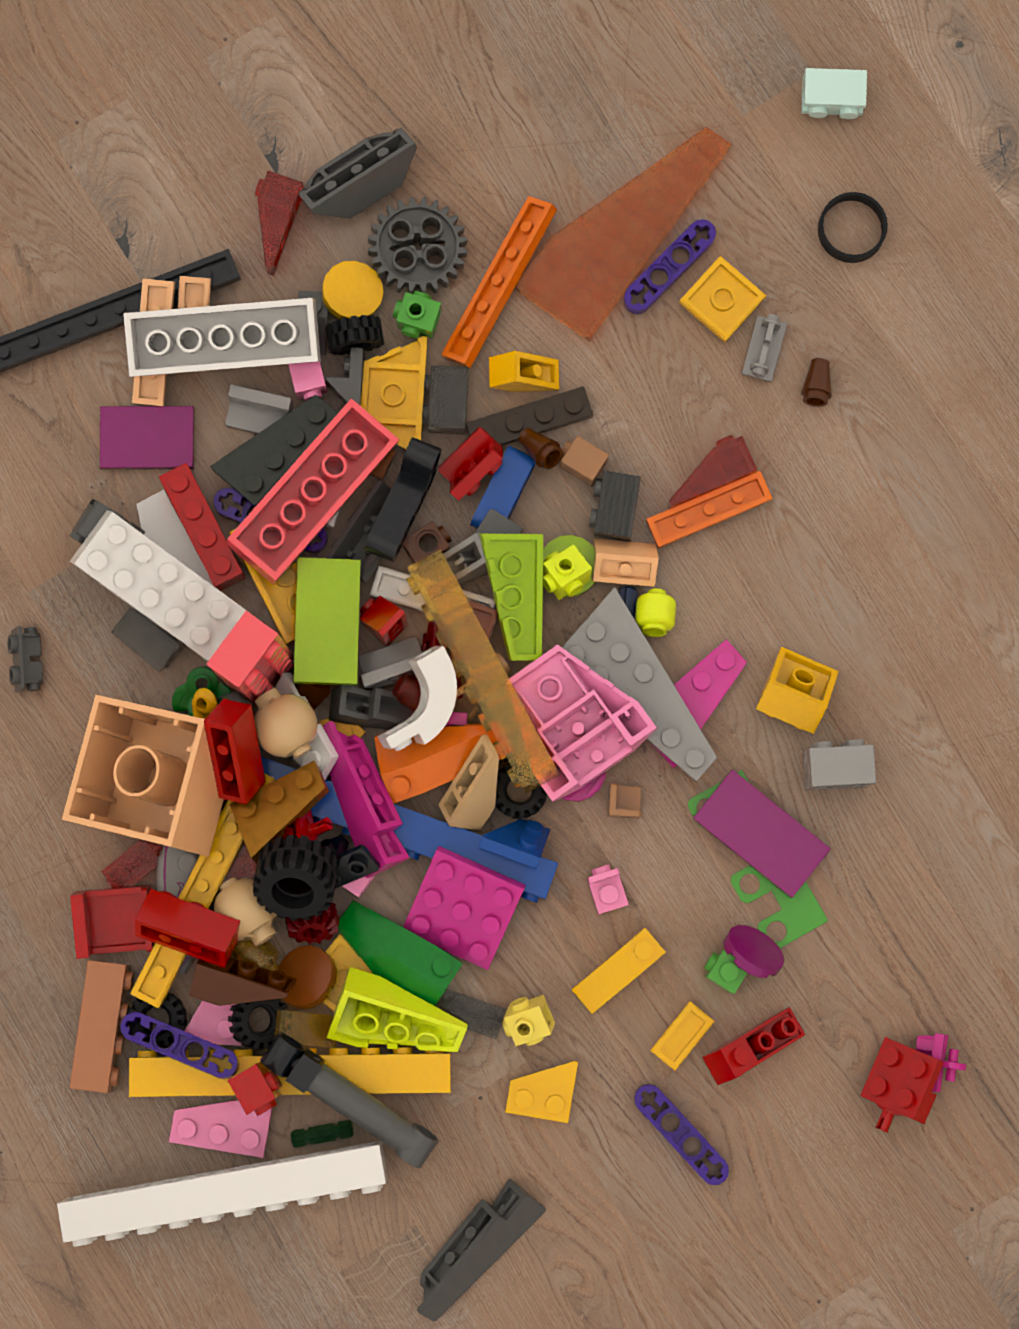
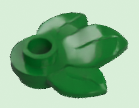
M197 667L188 674L186 683L180 685L174 691L172 707L174 711L188 710L189 716H193L192 699L195 692L200 689L196 685V680L199 678H205L208 681V685L205 688L211 690L216 697L232 691L227 685L218 682L215 672L210 668Z

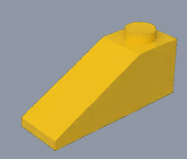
M643 928L577 984L572 991L590 1013L593 1014L665 954L666 951L649 931Z

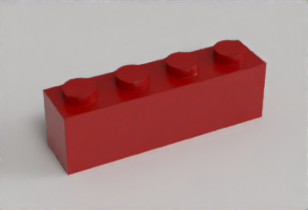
M184 463L159 476L214 587L222 591L246 579L232 549L226 545L227 539L188 464Z

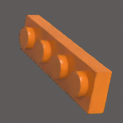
M757 471L646 519V523L659 549L770 502L773 498L761 471Z

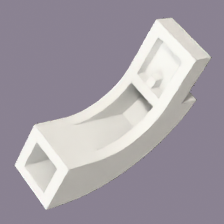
M433 646L408 661L420 685V701L415 712L407 720L378 736L383 748H394L395 751L401 750L412 743V737L416 743L425 745L435 738L447 724L455 706L457 680L453 664L444 646Z

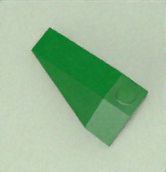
M354 900L339 920V933L354 952L362 958L372 971V974L383 977L434 1006L463 964L436 945Z

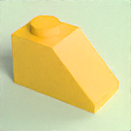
M511 351L489 357V387L509 392L559 390V360L520 351Z

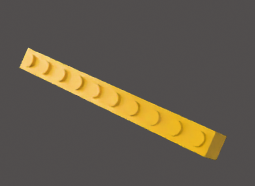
M380 1047L361 1048V1054H348V1048H329V1054H317L325 1060L324 1064L369 1094L451 1093V1053H444V1051L412 1053V1047H398V1049H393V1053H380ZM308 1048L317 1054V1048ZM210 1049L209 1059L203 1065L204 1067L208 1068L210 1061L220 1067V1073H223L224 1069L230 1070L232 1068L229 1056H225L223 1060L212 1056L216 1050ZM234 1049V1054L239 1060V1069L235 1076L261 1062L260 1059L263 1055H253V1049ZM152 1050L138 1051V1057L129 1058V1097L235 1095L227 1081L229 1079H219L169 1057L157 1056V1052ZM186 1050V1057L191 1061H197L202 1057L189 1056V1050ZM277 1075L282 1084V1087L278 1089L281 1095L311 1094L308 1091L305 1093L301 1092L285 1081L286 1078Z

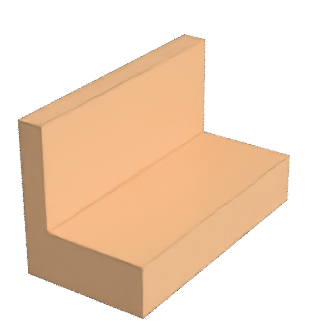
M594 538L593 582L655 587L659 560L655 543Z

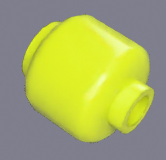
M650 589L648 593L638 597L636 600L635 621L644 635L663 637L674 628L676 602L673 597L666 594L665 590Z

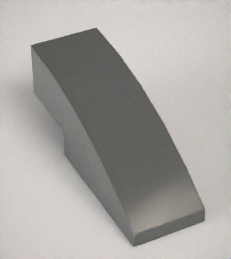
M340 685L333 689L331 693L329 720L390 730L407 720L415 712L420 698L379 688L369 691L353 686Z

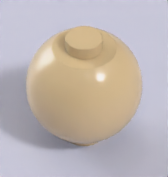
M277 688L267 691L255 700L259 708L254 716L258 743L266 752L282 758L293 755L297 759L312 749L309 744L316 737L318 723L313 708L306 700L294 694H280Z
M234 876L219 887L221 892L215 899L214 911L240 920L238 941L251 940L255 947H258L277 934L272 926V923L277 918V914L274 912L270 914L265 910L266 906H260L257 902V897L253 894L254 878L245 877L237 880Z

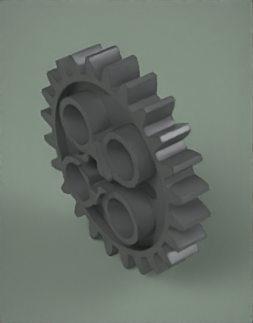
M410 197L409 205L407 206L399 199L397 210L388 205L386 209L388 216L378 214L377 220L380 225L372 224L371 231L375 235L368 236V243L373 245L368 248V256L375 257L371 260V267H380L377 271V277L381 278L387 275L386 286L389 287L396 282L398 293L404 287H408V291L411 294L414 293L415 289L426 293V288L430 287L436 294L439 283L446 288L449 287L447 277L457 279L458 272L455 268L463 269L464 261L460 258L467 257V250L462 248L467 245V237L460 236L464 233V226H455L458 222V216L454 215L448 218L449 207L447 206L441 211L438 210L437 200L431 206H427L426 197L422 198L420 204H416L414 198ZM426 226H434L439 232L434 235H428L423 229ZM397 229H403L408 232V235L405 238H397L392 233ZM439 242H444L445 245H444V246H441V245H439L438 243H439ZM414 243H419L422 250H416L415 246H413ZM392 247H394V248H396L397 250H396V251H391L390 249H391ZM431 255H438L443 261L439 264H431L427 258ZM401 258H407L412 262V265L402 268L396 262Z

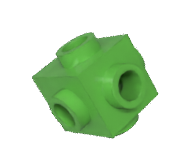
M414 291L413 294L405 292L403 301L397 300L393 312V318H397V328L401 329L403 335L411 338H419V335L433 339L442 312L441 302L431 300L432 297L424 292Z

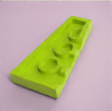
M479 533L508 660L535 661L542 656L543 534Z

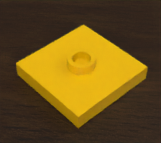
M719 256L679 300V304L726 343L763 302L767 295L723 257Z

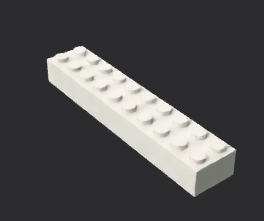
M376 1141L68 1197L57 1203L63 1243L72 1241L73 1247L91 1244L94 1240L98 1239V1236L105 1235V1241L124 1238L125 1235L130 1234V1230L137 1229V1234L142 1235L156 1232L163 1224H169L170 1229L189 1226V1223H192L193 1219L201 1218L202 1223H209L221 1220V1217L225 1216L224 1213L233 1212L234 1217H242L253 1214L257 1207L265 1206L266 1211H274L285 1208L288 1202L297 1200L298 1206L316 1203L320 1199L319 1196L328 1194L330 1200L349 1197L351 1190L361 1189L362 1194L378 1192L383 1188V1184L387 1183L389 1176L383 1142Z

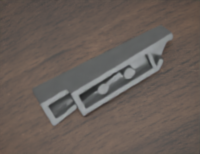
M512 1179L506 1182L493 1205L481 1199L421 1273L420 1285L424 1288V1298L417 1311L426 1318L437 1321L545 1213L546 1208Z

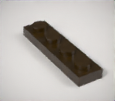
M582 386L467 422L466 427L469 436L478 427H482L503 446L518 441L520 433L526 428H531L535 432L542 434L593 418V413L585 388Z

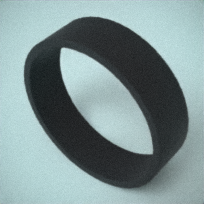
M848 192L838 195L826 205L818 223L820 243L829 255L839 261L847 263L865 261L872 257L881 247L887 234V217L881 205L866 194ZM844 201H858L873 209L880 220L882 229L880 241L873 249L863 254L852 255L843 253L830 244L824 233L823 223L826 213L836 204Z

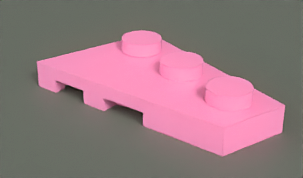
M239 1100L176 1109L174 1110L169 1142L264 1158L273 1108L259 1116L256 1115L255 1111L246 1115Z

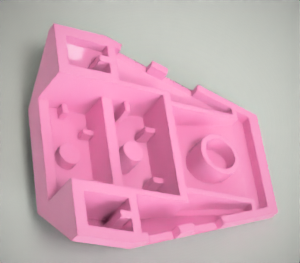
M556 645L506 680L534 777L552 802L589 784L633 753L657 729L638 701L626 695L610 681L598 675L589 666L559 645Z

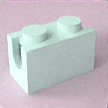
M805 68L802 77L801 114H809L813 118L840 115V118L855 119L858 116H862L863 108H866L867 70Z

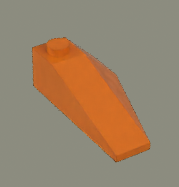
M503 723L445 726L427 744H418L412 737V743L398 751H395L394 748H383L378 739L379 735H376L374 740L380 774L393 804L420 795L454 780L482 734L488 735L499 756V760L514 754Z

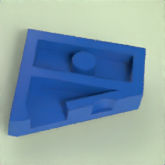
M519 819L483 834L478 848L537 868L550 829L537 821Z

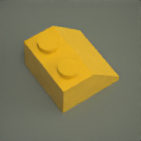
M781 647L762 690L756 710L814 734L828 707L839 671Z

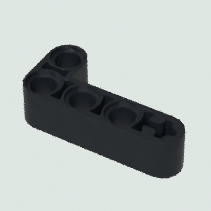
M414 437L411 438L402 460L400 472L369 533L364 551L391 562L396 560L434 480L442 451L441 448Z

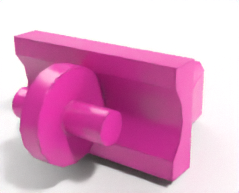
M935 1033V1036L917 1037V1051L932 1055V1057L944 1062L932 1092H941L944 1067L947 1068L946 1081L955 1082L956 1069L966 1071V1064L957 1063L959 1050L949 1049L948 1061H945L949 1035Z

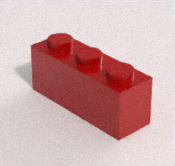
M223 699L204 720L218 796L221 799L247 804L266 782L252 705Z
M150 889L135 918V936L225 968L238 942V931L241 921L206 909L200 903L187 902L176 898L170 892H159Z

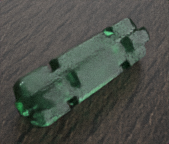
M350 1120L338 1122L337 1125L329 1123L308 1127V1130L305 1131L304 1128L293 1130L291 1132V1142L293 1147L298 1148L306 1146L307 1143L314 1145L335 1141L338 1137L340 1139L351 1138L354 1135L353 1125Z

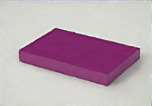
M100 406V469H174L184 463H187L190 469H194L195 408L193 406Z

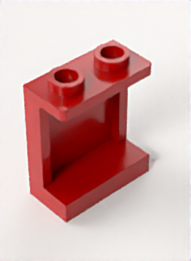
M151 884L75 891L72 893L70 901L76 959L89 958L94 954L137 950L151 952L155 943L135 936V918L151 889Z

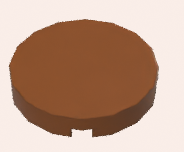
M312 945L300 946L290 951L277 969V971L284 972L287 976L297 979L287 998L282 999L287 1004L299 1009H309L323 1003L328 997L326 994L330 988L333 989L336 983L337 969L334 960L324 950Z

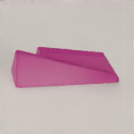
M329 721L323 728L339 755L329 775L354 846L365 845L380 863L378 871L365 876L370 878L409 858L393 831L403 823L364 740L354 734L349 737L337 730L333 721Z

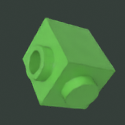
M720 950L718 954L713 952L704 966V969L707 970L704 977L730 994H735L747 972L739 968L733 962L735 957L731 954L728 955L725 950Z

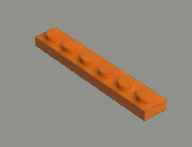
M531 196L527 197L441 354L446 360L469 369L471 368L557 211L552 203Z

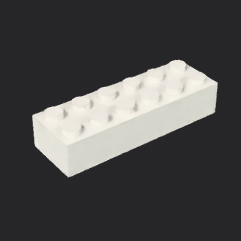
M314 298L123 313L129 377L321 362L316 300Z
M108 510L69 561L207 662L246 611L122 518Z

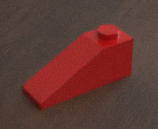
M379 596L376 600L370 598L359 610L362 614L359 617L360 623L386 647L408 626L405 612L382 596Z

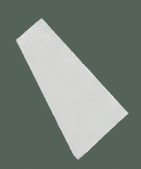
M162 490L137 503L141 529L145 531L144 535L213 585L165 491Z

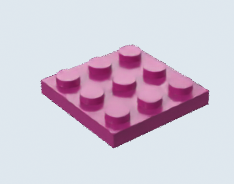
M438 846L403 928L442 950L488 970L526 885Z

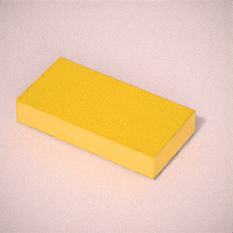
M689 1001L650 1051L675 1071L715 1021Z

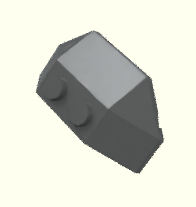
M403 128L367 137L318 168L307 181L305 188L301 189L298 194L313 214L350 219L402 186L417 146Z

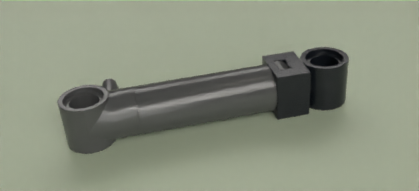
M279 1032L260 1059L264 1066L275 1074L286 1078L285 1081L301 1092L305 1093L308 1091L394 1149L395 1153L411 1166L421 1168L439 1142L438 1138L427 1128L410 1122L324 1064L325 1060L308 1048L304 1049L299 1042L287 1034Z

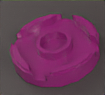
M746 925L734 926L729 930L723 941L726 953L729 955L731 952L735 957L733 962L748 974L759 978H767L769 975L774 977L784 964V956L779 946L758 929Z

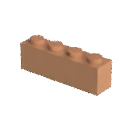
M88 960L70 1089L110 1093L113 1090V1086L117 1087L119 1084L120 1068L116 1067L117 1055H122L125 1044V1037L120 1035V1026L123 1018L129 1014L130 1005L125 1003L126 992L132 990L134 982V972H130V965Z

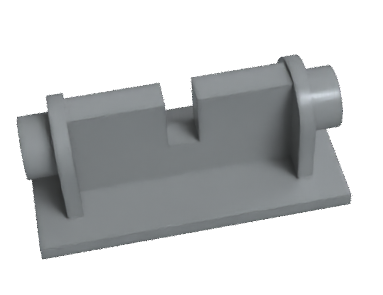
M768 314L766 318L757 315L742 371L743 375L772 382L787 323L779 321V316Z

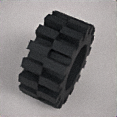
M361 315L360 317L351 316L348 319L345 317L341 318L340 321H332V323H328L325 326L329 352L334 355H344L346 353L350 355L351 347L372 351L373 348L377 349L384 345L381 320L378 316L375 317V315L368 317L367 315Z
M514 761L498 770L495 805L499 811L514 819L528 818L540 811L546 801L547 794L534 777L529 762ZM515 778L526 779L532 787L531 796L524 802H515L507 794V786Z
M168 993L161 1006L169 1015L168 1025L185 1031L184 1027L187 1025L186 1009L183 1008V1003L180 999H177L174 994ZM136 998L132 1002L133 1005L129 1008L128 1013L138 1012L146 1015L154 1006ZM138 1019L136 1023L130 1022L131 1035L134 1036L136 1032L146 1034L148 1038L144 1042L149 1043L152 1030L144 1028L140 1024L141 1019ZM170 1031L159 1033L156 1039L157 1045L162 1048L173 1044V1033Z
M281 999L232 1005L230 1011H233V1014L228 1016V1022H232L229 1030L231 1033H235L233 1038L237 1042H241V1045L245 1047L267 1049L279 1032L284 1033L285 1030L290 1028V1024H286L287 1019H291L290 1013L285 1011L288 1008L286 1003H281ZM261 1007L269 1013L270 1024L265 1031L257 1033L249 1026V1015L254 1009Z

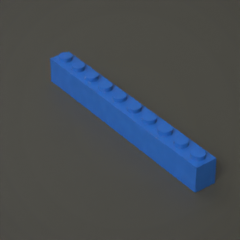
M261 756L264 773L275 778V780L296 770L293 767ZM325 780L329 792L311 808L313 822L315 823L328 817L333 824L343 827L341 833L351 836L332 781ZM394 804L403 824L393 831L410 858L419 860L420 855L433 859L438 846H441L525 884L526 886L521 898L538 903L539 898L546 899L558 866L557 862L540 857L537 868L478 848L482 835L463 828L450 827L446 822Z

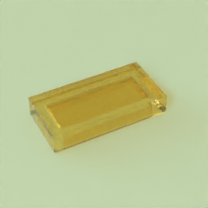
M278 1009L274 1038L279 1032H282L295 1039L301 1045L336 1048V1041L327 1038L333 1015Z

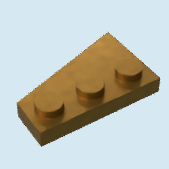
M315 761L261 787L247 804L238 802L229 804L253 861L256 862L258 860L261 849L264 850L268 842H273L275 838L282 837L285 834L284 830L297 818H302L329 792L321 770Z

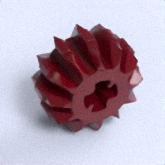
M331 902L327 911L323 910L322 915L318 917L312 915L310 920L298 918L297 921H291L290 918L285 917L288 936L295 938L297 943L305 941L308 945L312 942L322 944L323 940H331L333 934L338 932L339 927L336 904Z

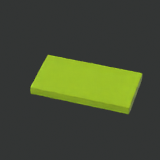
M297 558L294 684L357 686L361 560Z

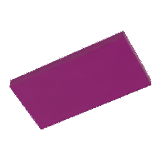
M733 769L693 817L695 822L790 898L796 894L831 849Z

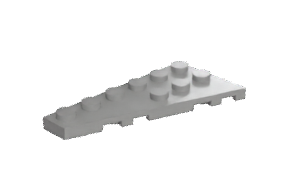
M614 587L562 648L589 666L598 675L610 681L626 695L638 701L657 727L647 740L697 782L717 759V756L617 589Z

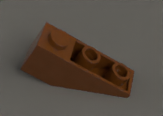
M230 957L225 968L199 959L196 963L189 996L218 1006L287 998L297 979L287 976L284 972L272 971L257 966L254 962L242 961Z

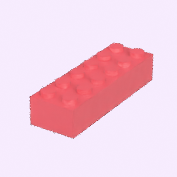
M351 398L227 538L226 545L274 585L392 451L399 439Z
M246 610L206 665L230 688L239 692L241 696L257 706L255 700L273 689V686L283 673L290 672L294 668V663L292 662L294 655L277 632Z

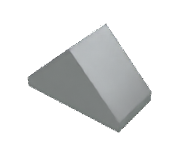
M478 532L430 562L442 590L486 574L487 566Z

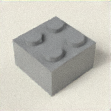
M847 740L839 747H833V741L814 742V745H810V748L802 753L805 791L862 788L876 783L874 745H865V740Z

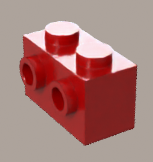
M262 1062L227 1080L246 1115L255 1111L257 1116L263 1114L277 1105L275 1098L281 1095L278 1089L282 1087V1084L277 1074L272 1071L268 1072Z

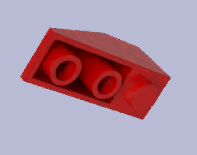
M788 1007L724 1043L702 1058L717 1085L741 1076L803 1037L805 1033L791 1008Z

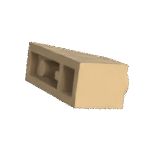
M482 734L438 804L450 827L480 831L495 808L499 756L488 735Z

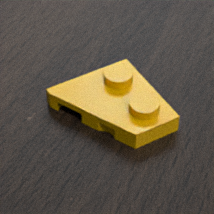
M571 1061L510 1080L505 1112L568 1123L578 1061Z

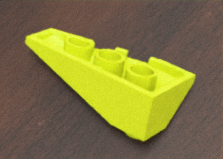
M349 967L327 1038L362 1048H368L369 1044L387 1045V1049H398L399 1045L416 1046L419 1050L458 1052L468 1024L381 976Z

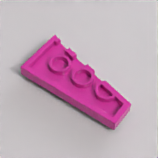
M727 639L674 684L700 729L747 664L745 659ZM653 745L667 763L674 768L676 764Z

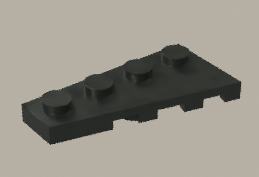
M314 395L211 465L210 468L256 507L338 413L320 397Z

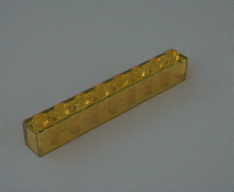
M441 549L408 566L411 577L406 580L414 595L421 593L426 602L421 605V608L429 623L433 620L436 621L440 630L435 635L441 646H444L445 649L450 648L454 656L451 662L457 677L464 675L469 684L464 687V690L471 704L473 705L478 702L483 713L478 715L486 732L493 730L498 741L492 744L501 760L508 759L512 769L508 770L507 773L515 788L522 786L525 793L560 776Z

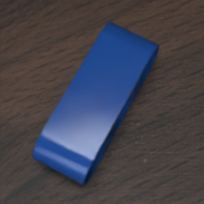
M510 445L507 447L503 455V463L494 473L470 526L478 529L490 509H494L508 519L510 518L536 464L529 454Z

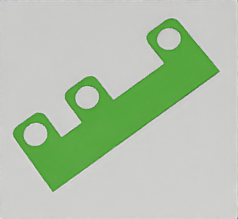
M742 770L737 772L742 778L749 782ZM721 782L688 801V808L693 817L697 814L696 807L698 802L704 798H709ZM750 865L731 877V884L740 900L744 903H750L770 891L773 892L782 910L762 920L758 924V930L767 935L766 930L771 922H782L786 926L787 934L783 940L775 942L779 948L828 921L806 881L796 894L790 898ZM746 874H753L760 881V887L754 894H746L740 888V879Z

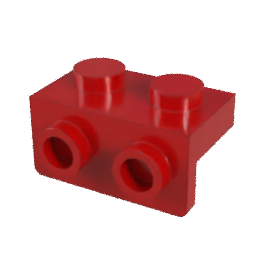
M478 427L438 467V472L450 482V494L458 501L465 495L471 496L479 488L480 480L487 473L489 475L494 474L502 465V446L482 427Z

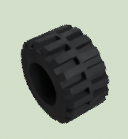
M287 835L285 839L280 836L274 839V843L268 842L264 850L261 849L253 881V894L257 897V902L260 906H266L265 910L270 914L274 912L277 914V917L282 919L288 917L291 921H297L298 918L310 920L312 915L315 917L322 915V911H327L334 897L338 874L335 855L330 854L331 850L327 846L322 847L320 841L316 839L313 841L309 840L308 836L301 835V838L295 837V835Z

